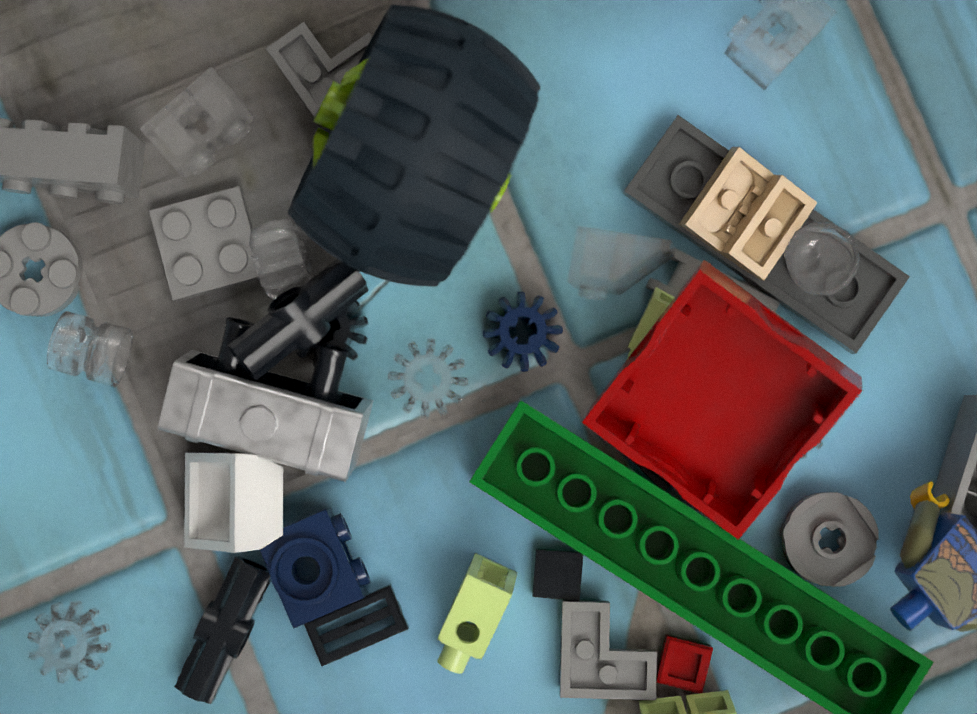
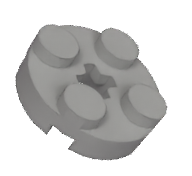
M35 222L15 226L0 236V304L3 307L24 316L45 317L62 311L75 299L80 288L78 284L81 278V270L83 271V260L77 246L67 235L59 230ZM29 260L34 262L44 261L46 266L41 269V274L44 277L41 281L37 282L33 278L26 280L24 272L27 270L26 264Z
M819 492L801 499L791 508L780 528L782 550L790 567L803 579L821 586L842 587L856 582L869 571L876 557L874 553L877 548L876 540H879L874 517L860 501L838 492ZM825 527L830 531L838 529L841 533V536L836 540L839 548L835 551H832L829 547L822 549L819 547L818 541L822 538L820 531Z

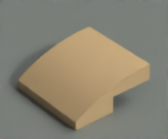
M731 147L679 225L740 268L764 281L817 202L785 176L774 175L742 148Z

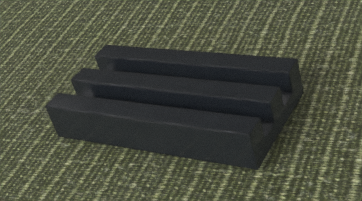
M391 584L367 594L358 601L304 624L321 666L409 629L408 622L402 613V608L396 599ZM386 599L388 606L319 635L317 627L379 600ZM388 616H393L394 624L332 651H326L324 644Z

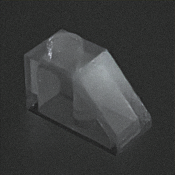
M577 226L567 282L574 288L579 289L578 296L606 301L607 293L621 295L672 259L675 255L676 247L671 240Z

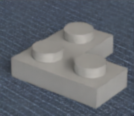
M302 22L269 45L266 50L315 118L332 82L335 81L341 84L344 74L358 65L372 36L368 32L330 59L307 25Z
M562 600L560 698L656 700V650L609 648V601Z

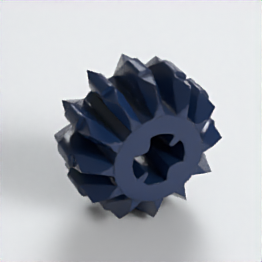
M523 291L517 292V308L513 309L505 297L498 300L501 309L505 313L504 317L494 311L487 312L486 318L490 322L500 325L499 329L488 328L483 330V338H500V342L492 345L488 349V353L490 356H495L503 349L508 351L502 361V367L508 369L515 355L520 356L521 372H528V356L533 355L540 367L547 364L545 356L539 350L541 347L552 353L558 352L559 345L546 339V335H560L563 333V327L560 325L546 326L545 322L557 315L556 308H550L542 315L537 312L544 300L540 295L534 298L531 308L525 307L526 296ZM518 320L529 321L527 327L529 328L533 325L536 330V335L529 336L528 342L525 345L517 344L518 337L516 336L512 339L509 334L510 329L517 327Z

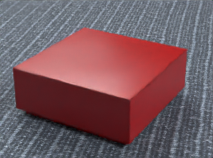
M666 634L656 672V683L703 693L713 647Z

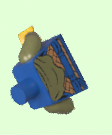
M929 481L915 488L910 494V502L914 512L900 552L901 561L895 568L896 576L909 592L890 607V611L898 622L909 631L913 630L927 617L936 625L949 630H957L959 632L977 630V531L964 515L949 512L940 514L939 509L946 507L950 503V499L946 494L934 498L931 491L934 483Z

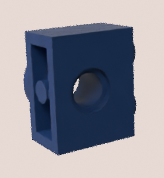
M331 507L284 527L281 537L259 549L270 573L272 584L279 594L293 629L358 601L368 593L365 585L371 583L365 564L361 557L352 558L346 544L347 541L352 539L349 527L341 513L334 516ZM309 556L317 561L320 567V574L317 580L305 581L300 578L296 570L297 561L300 557Z

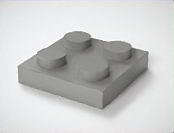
M240 186L149 210L173 301L178 302L266 278L244 194Z

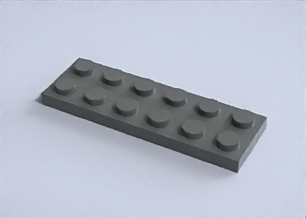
M677 115L623 194L769 297L779 301L782 306L849 353L856 354L910 276L814 209L764 281L756 278L706 245L679 225V223L729 150Z

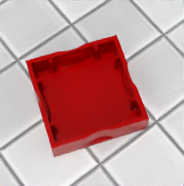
M703 260L591 405L582 423L636 464L644 466L663 477L677 490L684 500L739 540L780 491L793 466L803 455L821 442L863 391L862 378L726 275Z

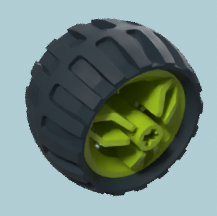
M391 4L374 32L358 65L344 74L341 84L335 81L332 82L317 111L313 122L325 127V131L317 128L314 134L313 155L293 196L288 214L316 244L354 269L399 284L437 287L440 281L444 282L448 278L456 264L461 261L488 214L500 202L510 181L512 165L524 143L532 116L537 108L540 84L514 53L477 26L440 11L411 5Z

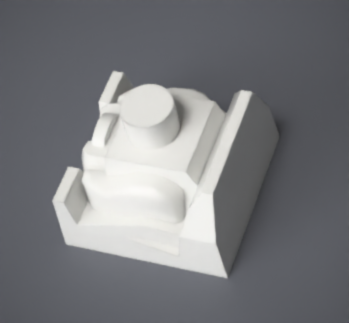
M185 453L184 548L237 553L262 549L283 535L282 466L253 454Z

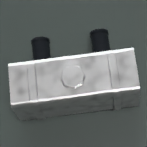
M227 317L218 357L191 350L174 361L158 430L183 436L185 440L195 443L201 441L240 453L257 455L265 460L304 470L306 474L313 476L322 475L346 482L355 469L373 400L338 391L349 350L333 344L320 343L310 383L270 371L266 372L258 380H254L231 354L228 345L255 323L244 319Z

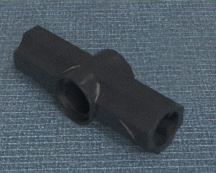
M336 259L304 286L297 285L279 294L269 304L267 308L268 314L228 345L231 354L250 377L258 380L292 351L306 349L321 340L330 329L331 325L329 322L369 291L366 285L367 282L357 269Z
M240 556L234 558L215 601L212 600L197 625L193 636L196 642L183 665L180 676L177 678L175 688L182 692L183 695L195 701L208 704L214 702L233 659L239 657L255 624L253 616L271 582L270 573L265 566Z

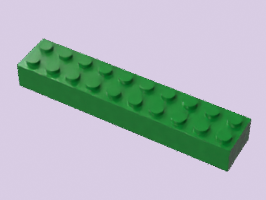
M522 400L513 411L469 481L477 488L832 714H902L934 663L746 542L736 539L716 523Z

